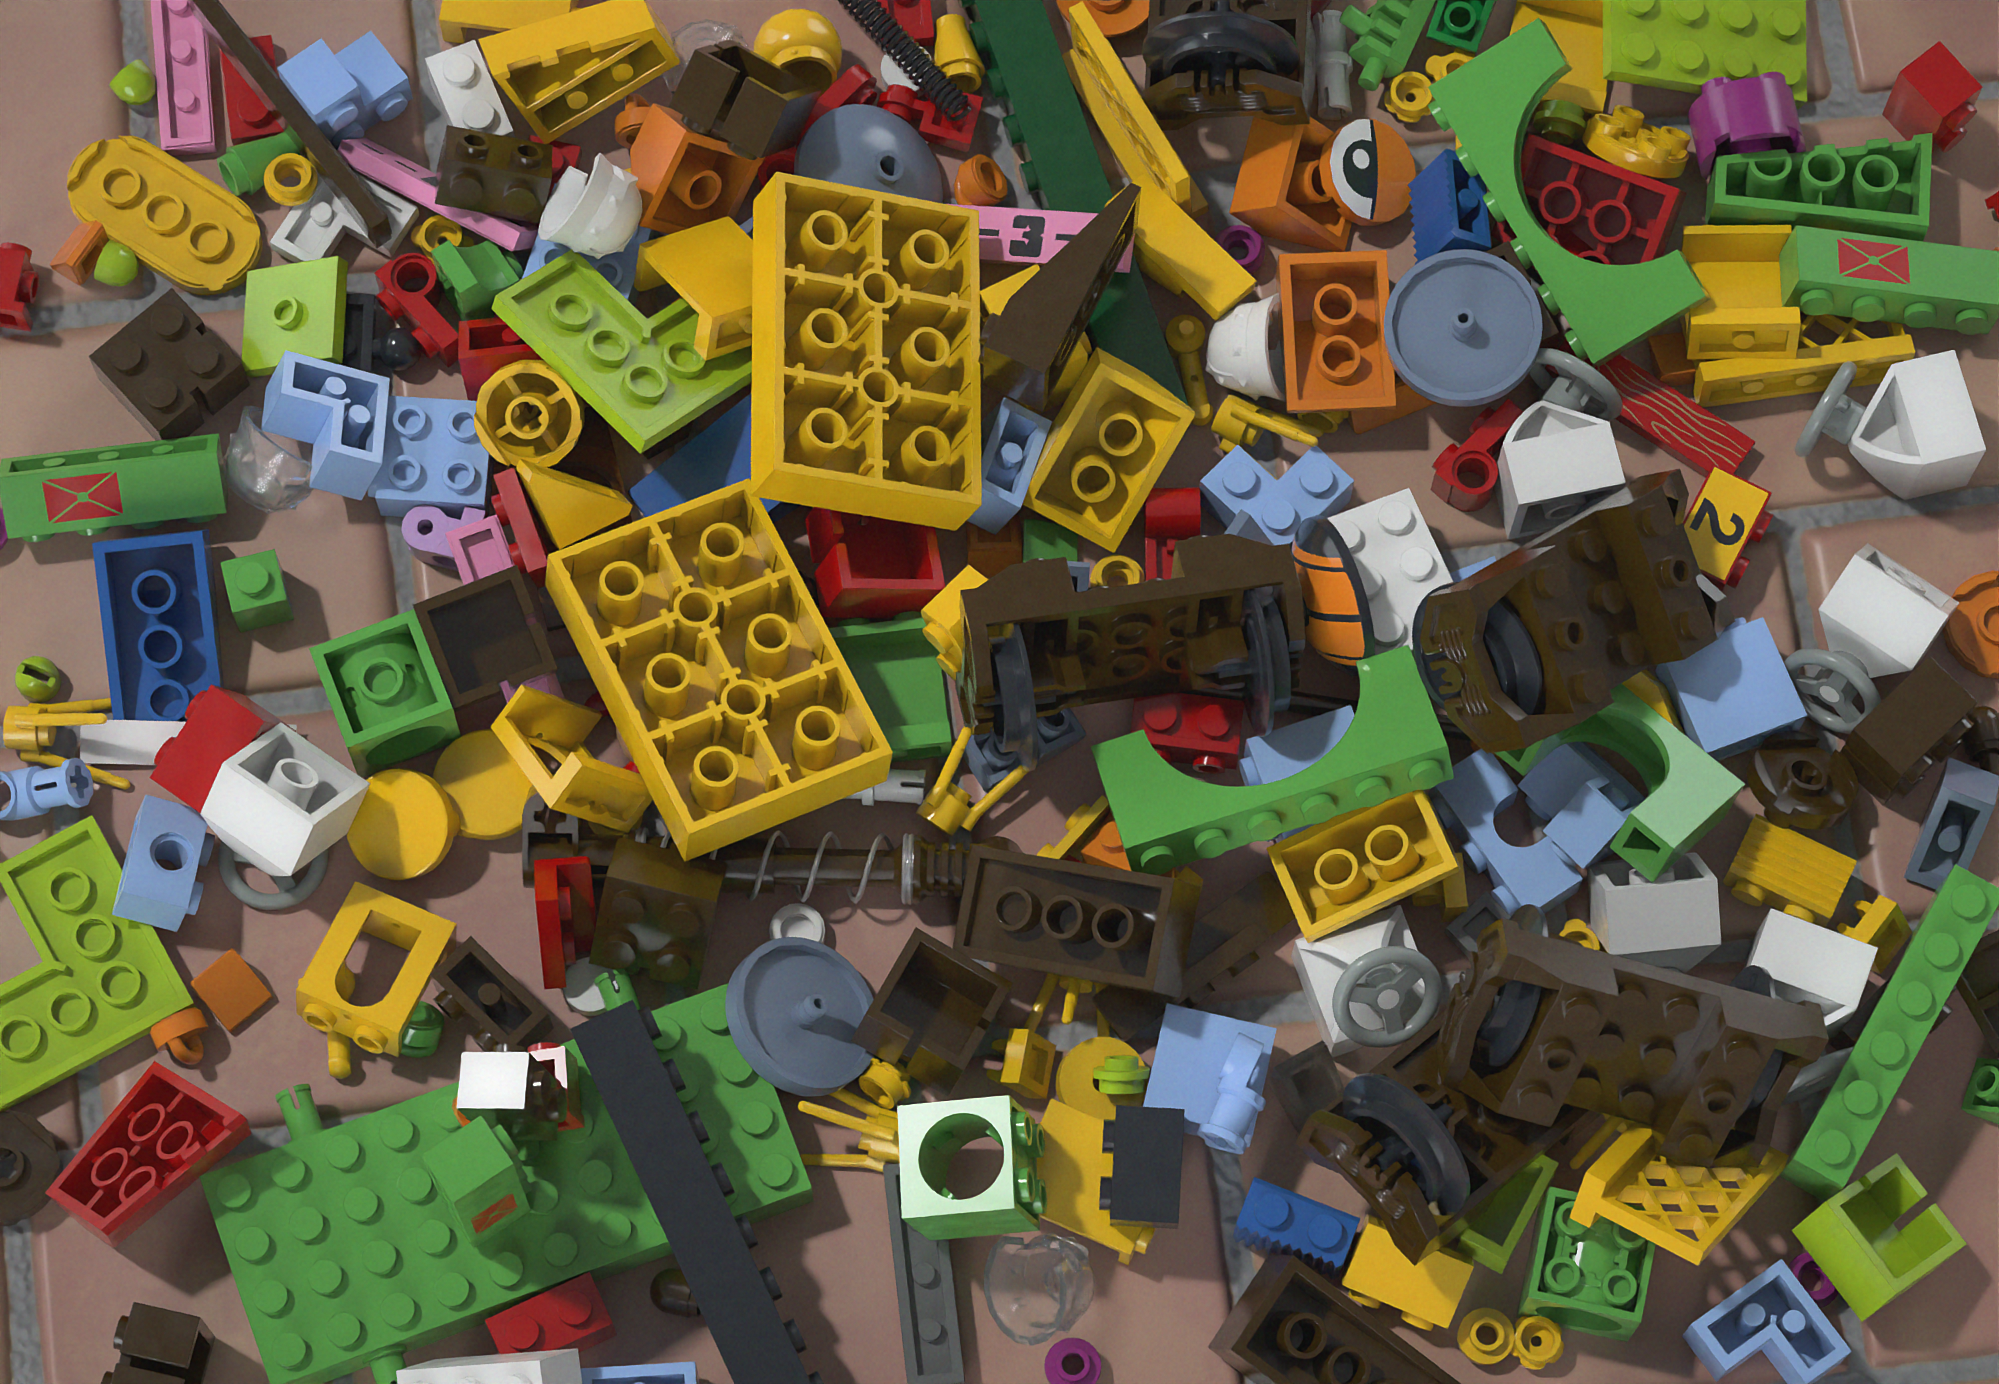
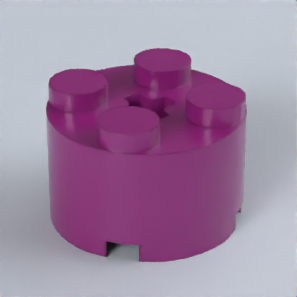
M1767 72L1758 77L1734 81L1728 77L1713 78L1702 85V95L1695 100L1689 109L1688 119L1701 175L1706 180L1708 175L1712 174L1717 156L1786 149L1788 154L1806 152L1793 91L1786 84L1785 76L1782 73Z

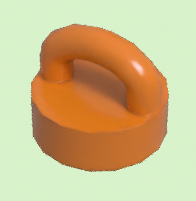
M631 93L626 96L624 102L625 110L620 112L614 120L615 139L620 145L631 149L651 108L648 102L637 93Z
M977 154L959 166L954 183V195L958 205L993 207L1006 198L1008 190L1007 181L1001 168L993 159Z
M194 1007L161 1020L151 1027L149 1034L157 1051L171 1049L174 1056L181 1062L194 1065L200 1062L204 1055V1046L199 1035L208 1030L209 1026L201 1009ZM185 1042H187L188 1047H189L190 1050H188V1049L185 1047V1045H184Z

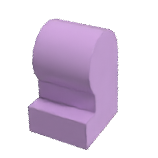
M420 505L414 507L405 515L401 531L409 551L416 559L424 563L458 571L445 533L488 518L486 511L465 506L461 520L447 517L439 508L433 505Z

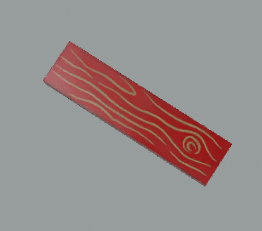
M1565 338L1558 350L1577 357ZM1621 354L1601 366L1594 365L1590 358L1584 360V362L1605 376L1618 391L1622 399L1623 408L1621 414L1615 418L1617 421L1704 477H1707L1713 464L1735 474L1754 447L1756 441L1663 381H1660ZM1548 364L1545 366V369L1553 378L1559 376L1554 366Z

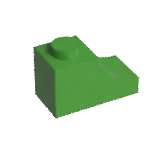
M489 239L481 244L470 247H457L448 240L431 251L441 291L461 321L493 318L495 312L491 308L495 296L520 281L524 274L513 253L508 249L501 253L496 244Z

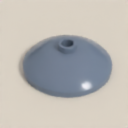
M852 104L835 108L821 116L808 128L797 148L794 175L942 203L943 186L941 174L928 144L908 122L883 108L864 104ZM880 163L887 168L890 176L882 171Z

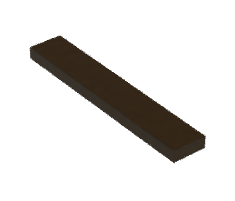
M188 0L192 13L305 158L312 163L319 176L373 245L379 248L392 239L388 215L219 0Z

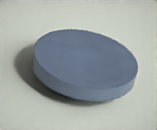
M1467 249L1450 250L1432 255L1420 261L1402 276L1387 302L1384 316V341L1393 368L1412 390L1440 404L1457 407L1476 406L1489 403L1506 395L1517 387L1530 372L1541 345L1542 314L1533 288L1515 267L1505 260L1486 252Z
M802 937L778 938L758 947L742 960L733 972L725 999L729 1031L737 1049L746 1062L757 1074L772 1085L801 1096L831 1094L842 1089L863 1073L874 1056L873 1053L851 1041L874 999L859 972L847 959L832 948L820 942Z

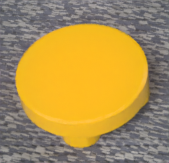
M1615 105L1612 115L1597 113L1588 120L1582 137L1583 143L1594 154L1605 161L1649 177L1676 178L1683 174L1689 158L1687 148L1691 137L1686 132L1674 127L1663 126L1659 129L1643 122L1645 115L1642 112L1625 105Z
M492 729L476 730L457 738L444 750L438 759L433 779L443 788L451 802L452 808L459 815L460 828L458 834L465 838L495 840L508 837L522 829V814L525 801L532 786L530 780Z
M389 769L370 776L366 779L370 786L346 834L349 846L356 859L371 873L390 880L413 879L429 873L445 858L451 847L453 837L457 835L460 828L459 815L452 808L447 794L434 779L414 769Z

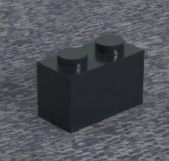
M1116 1105L1115 1120L1104 1119L1102 1153L1113 1154L1112 1177L1101 1176L1099 1210L1110 1211V1225L1178 1229L1185 1109Z

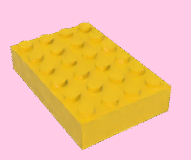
M776 172L753 200L751 496L955 531L982 505L980 363L978 362L980 356L979 210Z
M749 478L548 554L545 586L684 862L887 781L893 751L760 498L751 496V481Z

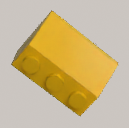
M1096 347L1048 431L1022 504L1115 553L1196 414L1195 411L1144 372Z
M1415 790L1387 799L1377 806L1362 807L1334 816L1324 823L1315 824L1266 848L1307 943L1461 871L1451 842L1425 790Z

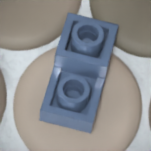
M1065 708L1055 715L1037 717L1038 758L1036 767L1067 750L1086 736L1085 730L1071 708ZM992 727L990 728V733L971 735L963 753L964 760L985 793L990 792L1008 774L1021 765L1016 751L1000 752Z

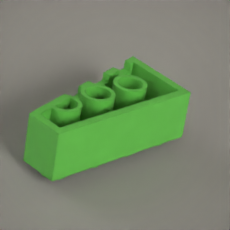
M1933 133L1913 135L1911 141L1889 143L1888 138L1866 140L1864 146L1837 149L1835 144L1815 145L1813 150L1808 152L1788 154L1786 149L1717 156L1707 187L1705 225H1791L1792 231L1797 225L1923 241L1929 227Z

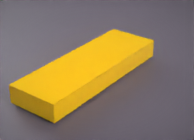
M1142 173L1131 182L1141 187L1138 225L1134 243L1215 321L1254 290L1257 281L1148 176ZM1120 191L1117 195H1115L1112 199H1110V200L1105 204V207H1106L1114 198H1116L1122 191Z

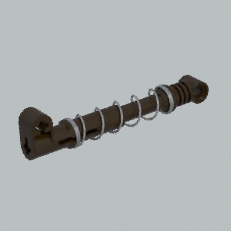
M533 785L529 789L522 814V875L524 888H535L534 860L587 856L591 861L593 890H603L618 837L679 851L669 831L665 836L649 835L646 827L644 829L639 827L638 829L631 828L628 833L625 832L623 835L583 834V819L563 812L559 814L556 833H544L550 816V809L545 805V801ZM778 830L770 838H743L701 855V857L726 862L727 868L721 892L745 893V896L750 901L757 896V893L774 894L775 885H794L797 897L802 902L807 900L813 886H846L849 898L855 904L861 899L865 887H894L900 894L902 903L905 905L908 902L911 905L912 903L920 904L927 897H934V890L941 891V898H948V891H955V898H962L972 845L1019 853L1023 852L1017 843L1001 836L988 837L979 843H970V850L963 849L962 842H956V849H949V842H942V849H935V842H928L922 835H913L912 833L910 835L906 833L903 836V842L894 850L889 837L884 832L876 837L871 849H842L838 837L832 831L823 837L819 848H790L786 836ZM777 836L781 837L784 847H776ZM829 837L833 838L836 849L824 848ZM882 838L885 839L888 850H876ZM799 885H807L804 896H802ZM851 886L860 887L856 898Z

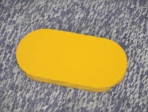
M118 136L119 139H110L108 141L101 139L91 143L77 155L67 175L68 199L75 217L80 224L95 220L103 224L108 240H113L130 248L138 262L180 289L197 295H216L230 291L247 279V271L255 270L262 252L261 231L252 210L234 194L152 143L136 136Z

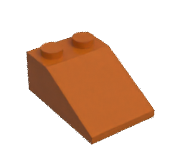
M1387 250L1279 254L1275 275L1276 293H1279V302H1277L1278 327L1287 413L1396 409L1394 368L1388 357L1384 341V316L1390 297Z

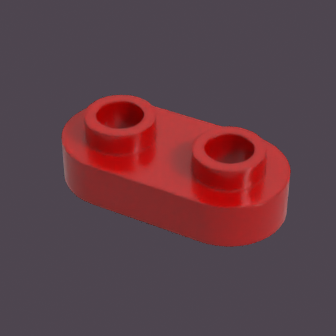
M856 64L844 72L817 99L795 146L799 145L808 128L827 112L845 105H872L877 98V92L874 90L877 83L876 77L860 64Z

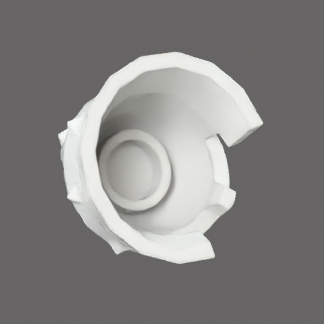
M599 153L595 158L593 171L587 186L585 184L588 174L571 166L567 168L547 201L538 229L541 240L561 243L572 248L574 253L581 252L594 256L597 259L614 252H624L626 244L637 229L643 211L641 195L636 186L638 177L612 165Z
M1279 293L1257 303L1236 304L1232 310L1225 313L1214 323L1209 335L1205 370L1212 374L1220 385L1248 395L1254 400H1257L1260 396H1267L1286 402L1280 341H1278L1276 350H1268V326L1272 324L1273 316L1271 311L1274 304L1279 302Z

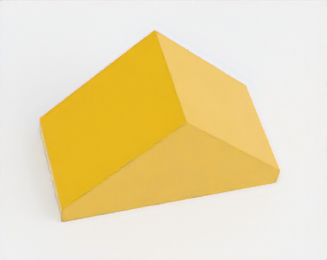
M519 459L516 470L544 532L559 550L628 516L633 506L617 490L523 459Z

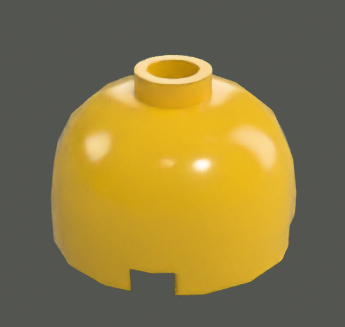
M519 360L501 367L481 386L478 394L476 413L474 414V428L482 446L498 462L507 466L512 464L517 467L519 459L544 467L557 464L577 444L584 427V399L544 360Z

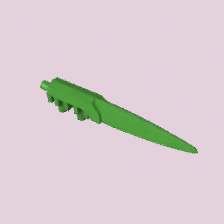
M1377 0L1375 5L1368 8L1366 14L1353 5L1347 6L1341 14L1339 22L1356 33L1354 38L1358 42L1351 46L1348 55L1364 66L1358 79V83L1362 88L1376 91L1383 77L1390 78L1401 74L1436 0Z

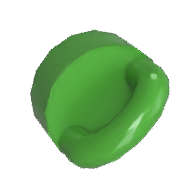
M423 1001L419 1002L402 1034V1051L400 1054L408 1057L423 1058L430 1056L436 1051L444 1027V1016L436 1007Z

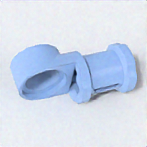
M71 758L64 760L60 767L45 770L39 766H32L8 772L0 771V782L5 781L11 791L10 803L5 810L0 811V820L14 821L48 813L51 807L66 804L74 808L88 805L93 795V780L89 769L81 759ZM76 783L77 786L71 787V784ZM36 786H40L41 790L36 791Z
M1240 1032L1218 1077L1221 1079L1216 1089L1220 1095L1208 1123L1200 1124L1197 1131L1198 1135L1209 1144L1236 1154H1244L1247 1148L1244 1137L1256 1111H1263L1266 1105V1100L1246 1087L1264 1047V1043Z

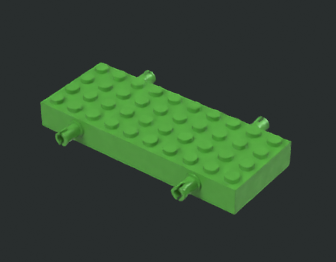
M624 968L613 970L620 991L618 993L614 991L608 972L601 974L594 980L606 1011L631 1000L634 1001L638 1010L641 1009L629 976L630 973H627ZM727 983L651 1011L663 1036L654 1040L653 1044L662 1062L673 1058L687 1089L677 1093V1096L686 1114L697 1109L711 1140L701 1145L710 1166L719 1162L722 1163L735 1191L734 1194L725 1197L734 1218L745 1214L750 1225L814 1202L812 1186L774 1085L766 1081L750 1067L733 1041L725 1011L726 991L729 984ZM575 1039L560 1045L565 1046L577 1058L581 1114L584 1116L585 1127L557 1132V1141L512 1140L519 1152L518 1157L524 1165L522 1168L528 1176L527 1180L532 1187V1190L525 1194L531 1211L474 1249L443 1204L421 1154L462 1128L452 1109L453 1099L458 1096L459 1082L330 1129L323 1128L311 1094L310 1085H295L293 1088L300 1105L299 1109H296L288 1088L275 1095L276 1102L279 1103L291 1138L288 1144L199 1176L270 1384H323L366 1367H371L376 1384H398L396 1371L407 1368L403 1354L485 1324V1319L590 1272L595 1283L673 1254L672 1248Z

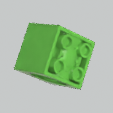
M414 609L309 648L357 775L361 778L447 746L461 737L452 705Z
M1010 1095L898 1106L902 1219L929 1241L1040 1231L1039 1214L1047 1212L1045 1182L1043 1179H1038L1037 1158L1044 1157L1045 1153L1044 1133L1041 1124H1035V1119ZM992 1137L1004 1148V1162L998 1178L980 1195L969 1199H957L946 1189V1174L951 1160L969 1142L979 1138Z
M1549 1187L1537 1210L1516 1318H1521L1522 1316H1542L1552 1320L1554 1323H1558L1561 1328L1628 1342L1642 1320L1656 1244L1603 1216L1590 1228L1569 1218L1578 1192ZM1624 1203L1635 1210L1646 1211L1644 1207Z

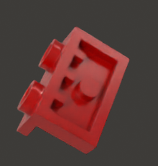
M1176 692L1134 698L1130 733L1144 729L1154 750L1169 765H1171V762L1193 764L1194 770L1207 774H1221L1225 772L1226 768L1236 770L1244 701Z
M587 856L534 860L535 903L544 989L567 988L566 965L576 964V952L591 951L596 928L591 861Z

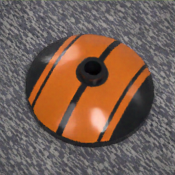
M1315 515L1302 521L1295 533L1291 548L1302 587L1306 639L1336 669L1350 676H1358L1356 661L1375 655L1374 629L1368 599L1359 571L1344 539L1326 517Z

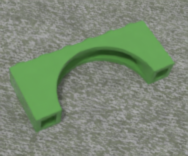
M1537 18L1430 85L1428 89L1435 100L1429 103L1428 107L1444 132L1450 128L1455 132L1462 144L1455 152L1470 177L1472 178L1480 174L1490 192L1482 197L1493 217L1498 223L1507 219L1517 238L1510 241V244L1526 270L1534 265L1544 281V284L1537 289L1546 306L1553 315L1562 311L1572 328V330L1565 334V337L1576 356L1582 361L1590 358L1594 365L1601 366L1690 312V308H1697L1711 298L1685 254L1678 249L1663 257L1639 264L1607 265L1595 263L1573 255L1551 238L1536 219L1527 200L1522 181L1521 151L1524 135L1530 118L1543 96L1559 79L1573 70L1546 23Z
M1409 645L1356 661L1360 679V696L1357 710L1347 731L1340 741L1319 761L1292 776L1278 781L1254 786L1235 787L1210 784L1194 779L1176 770L1163 760L1152 747L1144 729L1091 746L1101 783L1130 870L1161 875L1172 868L1196 860L1214 858L1225 851L1256 841H1267L1281 833L1309 824L1324 823L1334 816L1362 807L1377 806L1387 799L1415 790L1430 789L1440 782L1453 779L1454 774L1448 745L1426 688L1420 678Z
M1956 864L1938 886L1914 929L1911 941L1870 1019L1788 1158L1784 1170L1779 1175L1781 1178L1824 1202L1845 1187L1999 905V888Z

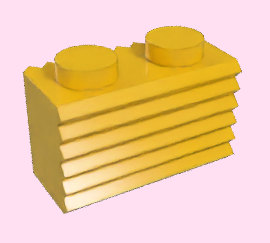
M1756 813L1723 883L1726 886L1733 887L1731 893L1737 899L1747 904L1761 906L1764 902L1767 905L1774 906L1777 910H1782L1785 914L1825 928L1834 913L1857 861L1791 829L1779 828L1771 824L1765 817Z

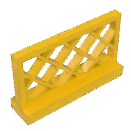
M1081 1L1070 7L1068 10L1073 49L1062 54L1065 66L1078 99L1129 183L1144 173L1192 220L1209 211L1207 201L1166 134L1155 121L1144 103L1141 93L1108 39L1103 36L1085 4Z
M1804 313L1807 317L1800 326L1796 359L1731 358L1705 362V359H1692L1696 369L1693 387L1695 401L1704 408L1825 391L1838 369L1846 361H1852L1857 366V372L1850 387L1880 384L1892 364L1914 359L1915 349L1911 334L1905 335L1901 323L1881 321L1887 325L1890 337L1871 339L1856 330L1861 321L1852 318L1849 324H1846L1833 315H1808ZM1684 316L1679 319L1685 339ZM1814 321H1817L1840 336L1832 345L1819 346L1805 338L1804 334Z
M1633 1122L1586 1171L1569 1218L1590 1228L1603 1216L1699 1266L1784 1170L1789 1155L1770 1146L1758 1168L1737 1164L1708 1169L1686 1162H1672L1670 1158L1656 1155L1651 1126ZM1647 1179H1664L1668 1186H1650ZM1683 1180H1700L1704 1188L1686 1187ZM1719 1181L1737 1182L1740 1189L1723 1188ZM1624 1203H1642L1646 1211L1635 1210ZM1661 1204H1678L1682 1212L1664 1211ZM1697 1205H1715L1719 1213L1701 1212ZM1675 1229L1693 1230L1699 1241L1697 1242Z

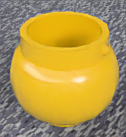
M788 9L776 14L761 26L754 40V52L821 89L819 97L837 80V73L842 65V41L831 21L816 11Z

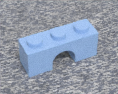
M1482 749L1476 751L1452 767L1453 779L1440 782L1435 787L1429 789L1428 796L1436 809L1444 829L1447 830L1451 827L1463 844L1459 847L1460 853L1462 852L1464 861L1475 874L1478 875L1481 872L1485 874L1495 888L1491 891L1492 898L1510 916L1525 904L1536 905L1546 914L1578 892L1583 878L1574 866L1569 865L1556 855L1550 846V843L1553 841L1550 837L1547 836L1529 847H1515L1504 842L1496 833L1493 819L1500 812L1514 804L1518 788L1492 753L1487 754Z

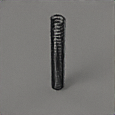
M838 0L839 4L844 5L845 10H849L851 16H855V21L860 22V26L865 28L866 33L871 34V38L876 39L878 45H882V50L887 51V56L892 57L893 62L898 63V67L903 69V73L909 74V79L914 80V85L919 86L921 92H925V97L930 98L931 103L936 104V109L941 110V114L947 116L948 121L960 120L971 111V107L968 106L959 115L951 117L952 114H955L966 105L968 96H962L963 90L957 89L956 83L951 84L952 78H946V72H941V66H935L936 61L930 60L929 54H924L925 49L919 48V43L914 42V37H908V31H903V25H897L898 20L892 19V14L887 13V8H881V2H876V0Z

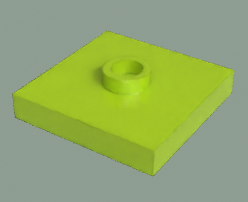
M339 256L247 271L241 359L247 376L253 378L272 375L285 350L335 364L342 363L348 262Z

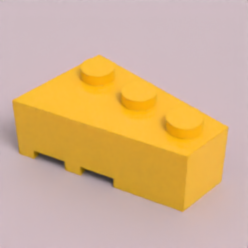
M609 0L478 39L492 76L544 144L550 143L681 63L666 26L647 0Z

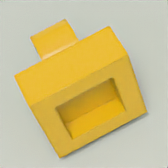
M1462 852L1455 853L1461 871L1412 894L1413 906H1430L1439 903L1441 923L1454 921L1462 912H1466L1468 908Z
M1879 895L1873 904L1863 900L1855 902L1853 906L1859 917L1862 918L1855 928L1840 922L1837 929L1842 935L1878 948L1871 970L1881 974L1912 934V930L1898 903Z
M1010 1028L1008 1040H995L992 1042L991 1047L993 1050L1005 1055L1002 1069L987 1070L986 1076L1026 1098L1046 1099L1056 1045L1030 1029Z

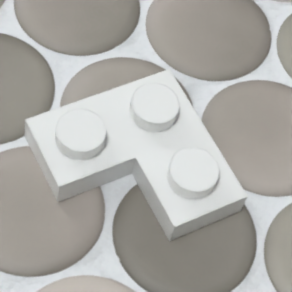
M354 172L388 215L392 239L376 248L317 173L318 186L314 195L305 203L293 206L271 239L270 245L273 251L294 263L330 257L345 233H348L385 255L392 257L419 217V210L412 203Z

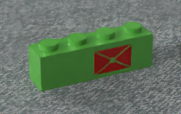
M1796 225L1779 254L1782 307H1799L1800 311L1808 315L1829 314L1853 317L1862 322L1877 320L1906 324L1912 328L1933 327L1957 330L1966 335L1988 334L1999 318V251Z
M219 433L3 458L0 463V497L8 539L23 537V540L27 542H40L55 536V533L77 531L80 535L91 536L104 533L113 526L130 524L135 529H150L161 525L164 520L186 518L188 522L201 523L213 520L218 514H223L227 511L229 493Z
M479 1116L421 1154L443 1204L473 1249L531 1211L525 1194L531 1191L532 1187L527 1180V1174L522 1168L524 1165L518 1157L519 1152L500 1124L491 1130L482 1116Z

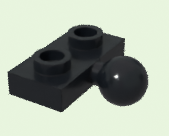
M346 294L343 360L339 365L372 374L374 359L382 360L386 366L393 370L403 371L412 368L419 361L422 353V346L411 335L412 331L406 328H394L386 332L382 338H375L377 312L375 294Z

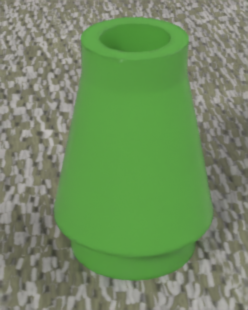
M284 131L276 136L227 147L226 154L217 158V164L225 184L235 196L245 192L248 195H253L264 186V172L272 160L286 153L301 154L298 147Z

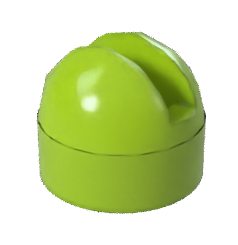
M137 59L124 67L112 79L109 87L127 104L140 106L149 102L154 96L156 81L151 69L142 59Z
M109 240L98 258L94 279L110 286L120 287L127 285L138 274V260L130 248Z
M32 656L24 659L17 667L15 684L26 700L34 703H43L49 701L58 693L61 687V676L51 660L41 656ZM32 669L50 678L47 684L26 673Z

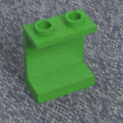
M903 612L896 614L892 621L870 623V620L866 618H850L840 621L837 624L838 627L828 628L893 751L891 763L948 757L952 750L950 724L947 717L942 668L936 661V657L940 652L927 640L922 632V629L927 625L923 620L921 612Z

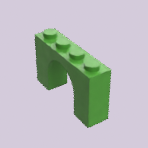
M1622 683L1610 690L1614 703L1583 722L1537 741L1527 748L1495 752L1522 776L1528 773L1557 747L1570 742L1599 744L1614 750L1626 758L1641 774L1648 790V797L1630 812L1611 843L1610 848L1652 883L1724 819L1745 785Z

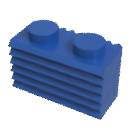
M1447 148L1408 184L1412 190L1408 194L1412 198L1409 203L1412 205L1410 212L1414 216L1411 221L1415 225L1411 228L1415 232L1412 238L1416 241V244L1413 245L1416 249L1414 256L1418 260L1415 265L1432 255L1445 251L1467 249L1486 252L1492 249L1489 209L1482 197L1487 193L1486 184L1480 174L1471 178L1460 162L1456 152Z
M1254 1177L1236 1222L1233 1237L1236 1243L1244 1240L1246 1247L1254 1244L1257 1251L1265 1248L1267 1255L1274 1252L1278 1255H1294L1312 1270L1318 1269L1320 1276L1328 1273L1332 1280L1340 1274L1361 1218Z

